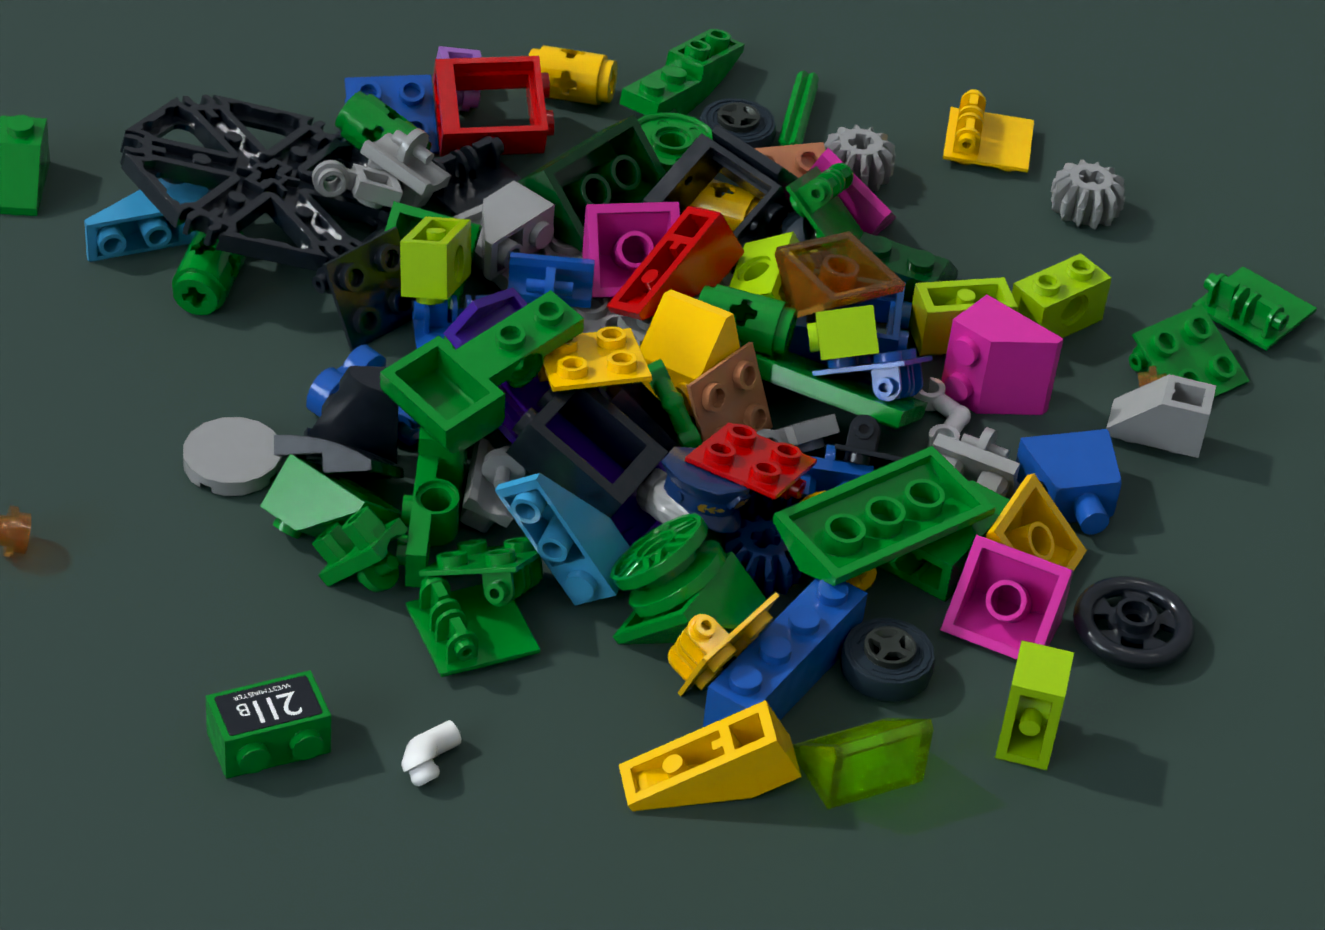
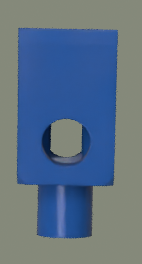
M1108 429L1021 438L1016 462L1020 463L1017 476L1018 483L1021 484L1027 475L1035 473L1068 523L1078 522L1081 530L1089 535L1103 531L1109 524V518L1115 513L1121 489V476Z

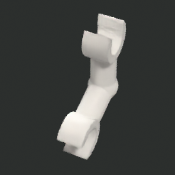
M930 377L929 393L921 390L914 398L928 403L925 411H937L947 419L944 424H938L930 429L927 448L933 446L938 433L960 440L962 429L971 419L969 409L947 396L944 383L933 377Z

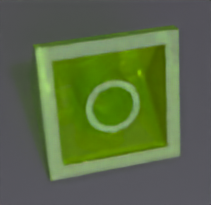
M884 718L793 744L797 762L828 810L922 782L924 780L934 728L931 719Z

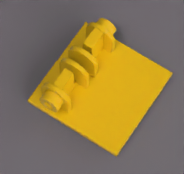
M972 89L964 93L961 97L959 108H950L943 159L956 161L964 165L976 164L995 167L1003 171L1028 173L1034 120L985 112L986 98L979 90Z
M610 326L601 328L597 332L581 333L546 355L538 373L539 382L548 381L552 391L555 392L652 381V375L631 328L622 329Z
M776 592L730 634L713 617L707 614H698L689 621L687 627L682 631L668 653L669 664L686 681L678 691L680 696L686 693L694 684L700 690L707 687L723 671V666L734 655L738 657L759 636L758 634L773 619L768 610L779 597Z

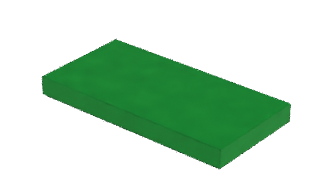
M789 351L786 355L775 353L773 357L755 353L761 379L856 415H869L878 423L894 429L922 419L928 404L913 397L888 402L882 401L874 394L872 382L846 372L813 376L812 371L827 369L828 366Z

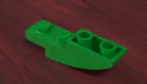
M709 29L669 50L664 67L622 88L619 104L644 115L659 112L687 115L721 83L743 53L745 44L732 39L731 35L726 31Z

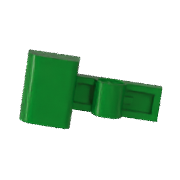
M550 290L456 350L442 337H435L380 372L381 390L451 453L461 452L502 425L505 419V393L498 386L506 381L513 388H520L532 381L539 373L546 355L583 332L584 318Z
M421 426L413 495L404 494L401 520L405 525H409L408 535L398 537L396 551L399 565L405 566V586L421 588V582L426 577L420 576L419 571L429 565L431 546L448 544L458 533L459 505L463 501L467 469V448L458 453H451Z

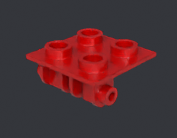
M727 423L685 457V462L772 499H777L780 496L783 499L789 500L791 497L799 499L802 496L806 487V481L801 479V477L817 463V459L803 454L795 445L784 442L777 443L760 436L753 428L747 425Z

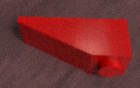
M688 206L606 307L611 313L643 321L654 316L663 294L670 289L694 297L701 293L705 285L715 287L730 273L732 267L745 251L722 213Z

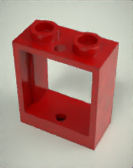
M539 56L435 59L433 92L440 157L449 154L455 149L460 150L465 145L472 147L473 143L480 141L485 136L501 139L504 145V152L500 155L544 153L547 136L554 135L555 125L553 110H546L545 99H549L550 80L548 72L541 73ZM526 88L530 125L460 128L456 91Z

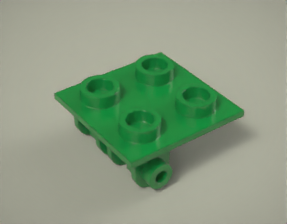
M836 163L822 173L815 166L785 187L790 194V202L794 210L801 217L808 219L817 232V241L827 254L833 255L838 263L850 255L864 233L838 196L852 184L854 179L852 169L844 163Z
M1244 266L1229 277L1224 273L1219 275L1215 273L1209 274L1203 285L1204 289L1208 290V293L1192 304V308L1202 304L1212 321L1223 325L1266 351L1317 310L1315 306Z
M1202 304L1132 334L1137 346L1129 356V364L1134 371L1147 373L1153 370L1158 379L1170 374L1216 385L1214 398L1250 381Z
M527 537L507 539L503 542V546H487L486 539H470L458 542L456 544L457 549L454 551L436 555L437 561L420 570L419 575L482 574L486 599L492 605L501 607L537 585L542 580L543 567L540 555Z
M426 576L421 582L419 599L406 602V608L441 677L540 653V648L514 599L505 606H494L486 599L483 584L451 591V586L447 579L440 576Z

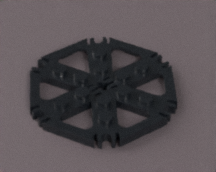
M202 95L200 104L193 102L189 96H183L182 102L176 97L126 129L121 144V169L176 229L178 225L185 223L182 232L185 235H189L193 231L205 233L206 237L203 244L212 246L217 243L216 250L317 271L323 267V264L385 232L392 208L384 205L380 209L365 206L354 198L352 190L346 189L345 192L336 197H325L316 191L312 182V173L321 162L336 160L346 168L352 169L353 163L367 167L369 159L360 153L361 150L350 142H343L344 138L341 136V131L336 134L324 132L325 122L316 121L312 126L314 117L218 95H213V98L209 95ZM246 127L277 133L285 136V138L267 150ZM181 129L192 133L204 147L161 137L172 130ZM329 176L325 179V181H333L336 179V177ZM157 178H162L172 184L188 183L206 187L210 192L196 202L180 204L177 200L170 197L165 186ZM264 213H267L274 223L293 240L298 248L274 240L249 238L239 232ZM330 215L339 216L341 219L351 223L366 222L373 226L375 231L361 242L349 236Z

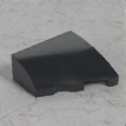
M349 366L340 379L339 390L329 395L322 405V415L312 429L306 428L304 436L362 449L397 464L399 406L380 387V372L387 367Z

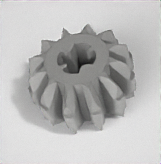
M855 124L853 129L839 127L837 133L828 135L827 142L824 144L825 150L829 148L844 164L852 169L853 173L870 190L879 191L881 185L889 183L890 177L893 175L896 153L894 152L895 145L888 141L887 134H876L873 127L860 129Z
M1081 159L1078 165L1065 163L1063 170L1057 171L1056 178L1052 182V210L1061 214V221L1076 222L1077 227L1083 224L1096 229L1098 224L1110 226L1113 219L1119 217L1120 211L1123 210L1125 202L1124 178L1115 175V168L1101 167L1099 161L1095 164H1088Z

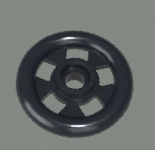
M1118 576L1100 580L1090 585L1080 594L1073 610L1074 626L1083 643L1102 659L1126 668L1146 670L1170 665L1187 653L1195 636L1194 620L1185 603L1168 588L1143 578ZM1114 597L1123 598L1115 607H1111L1106 601ZM1151 603L1157 605L1165 612L1157 615V611ZM1094 619H1107L1110 630H1099ZM1159 629L1174 634L1167 643L1155 638ZM1121 641L1129 644H1142L1143 649L1123 646Z

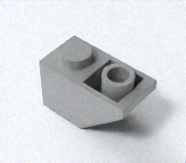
M516 181L510 182L483 199L481 229L483 277L491 281L508 270L511 252L533 254L537 250L546 247L552 241L554 235L555 204Z
M1169 374L1115 398L1106 429H1108L1110 436L1113 438L1198 458L1210 417L1216 385Z

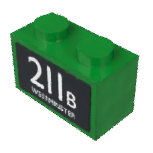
M311 670L206 695L207 734L226 779L248 773H257L264 769L331 753V714Z

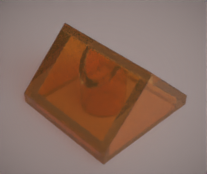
M850 231L776 248L775 258L778 270L780 271L788 307L798 310L797 318L813 315L815 312L843 308L904 291L906 285Z

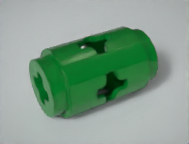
M362 91L355 93L346 102L335 121V127L341 130V136L359 150L362 149L364 141L376 142L389 132L394 134L396 130H400L408 135L412 130L418 128L373 94L366 95ZM428 141L426 149L430 151L432 144Z
M197 231L172 279L173 298L182 309L195 315H208L224 304L247 256L216 250L217 243L212 246L204 245L206 234Z
M717 284L715 288L706 285L703 287L698 300L733 313L735 322H743L746 315L754 316V319H747L744 326L736 325L741 346L748 342H753L755 353L773 357L775 353L787 354L795 331L798 315L797 309L788 307L786 301L749 293L721 284Z

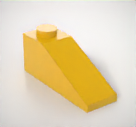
M766 700L619 764L627 804L632 811L750 799L802 777L791 737Z

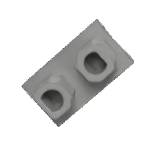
M420 128L412 130L408 135L400 130H396L394 134L389 132L376 142L364 141L360 151L362 155L369 159L367 167L390 173L403 183L401 187L403 194L400 202L409 206L419 208L426 205L433 192L447 187L451 178L449 173L432 162L434 153L426 149L429 135Z
M986 427L980 438L964 433L961 441L938 433L933 442V447L968 481L973 480L1009 498H1012L1019 487L1017 476L1020 463L1008 459L1010 450L995 445L997 430Z
M484 438L477 441L473 448L460 521L463 524L482 533H486L494 522L507 528L514 519L496 494L495 489L498 484L523 478L526 474V469L506 453L510 448L509 446L495 449Z

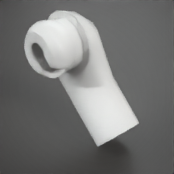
M448 720L415 736L409 741L401 766L404 772H409L412 784L419 787L439 777L440 770L432 758L461 744V735L456 725Z

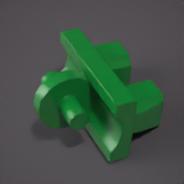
M369 506L357 511L343 526L339 521L331 524L312 543L313 547L328 563L318 576L328 587L357 573L358 581L370 591L379 593L389 590L395 586L399 578V561L397 557L387 551V546L390 541L404 535L408 530L407 526L400 518L384 525Z

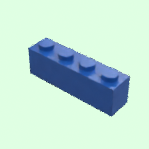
M815 578L708 686L703 727L765 700L778 719L781 720L841 657L842 645L850 630L863 622L868 593L846 581L833 586L826 583L823 579Z

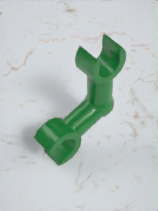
M661 359L648 364L647 366L652 375V381L649 384L655 395H658L661 400L662 408L669 416L680 446L697 448L703 441L687 411L683 395L677 391Z

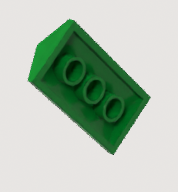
M930 446L776 512L773 516V523L799 571L819 580L823 579L826 583L836 586L994 515L996 507L933 446Z

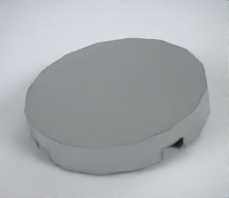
M222 417L205 422L191 431L183 444L184 471L190 481L198 487L202 483L205 486L211 487V493L222 496H243L262 490L270 484V478L276 473L278 475L282 468V457L274 455V435L276 433L263 423L244 417Z

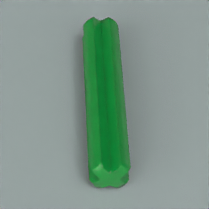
M803 70L797 74L779 135L778 146L803 143L818 89L819 77L815 72L808 74Z

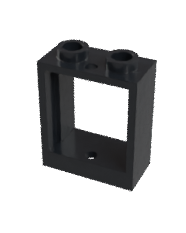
M702 133L643 199L645 203L679 202L681 215L720 172L760 199V202L733 231L742 248L745 243L764 239L772 230L778 229L792 208L781 185ZM738 261L732 267L730 271L731 274H734Z
M550 387L536 404L542 410L538 413L531 407L513 427L512 431L518 435V438L506 451L509 456L531 475L543 474L610 517V519L668 453L594 387L555 392ZM558 413L625 470L613 484L546 427Z

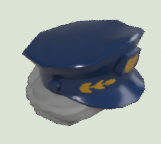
M691 447L672 448L661 461L666 472L659 468L653 469L637 489V504L641 510L651 515L658 522L663 524L679 516L696 513L703 518L708 529L719 533H734L741 527L742 519L738 509L743 507L752 498L750 494L751 489L685 462V457L696 449Z

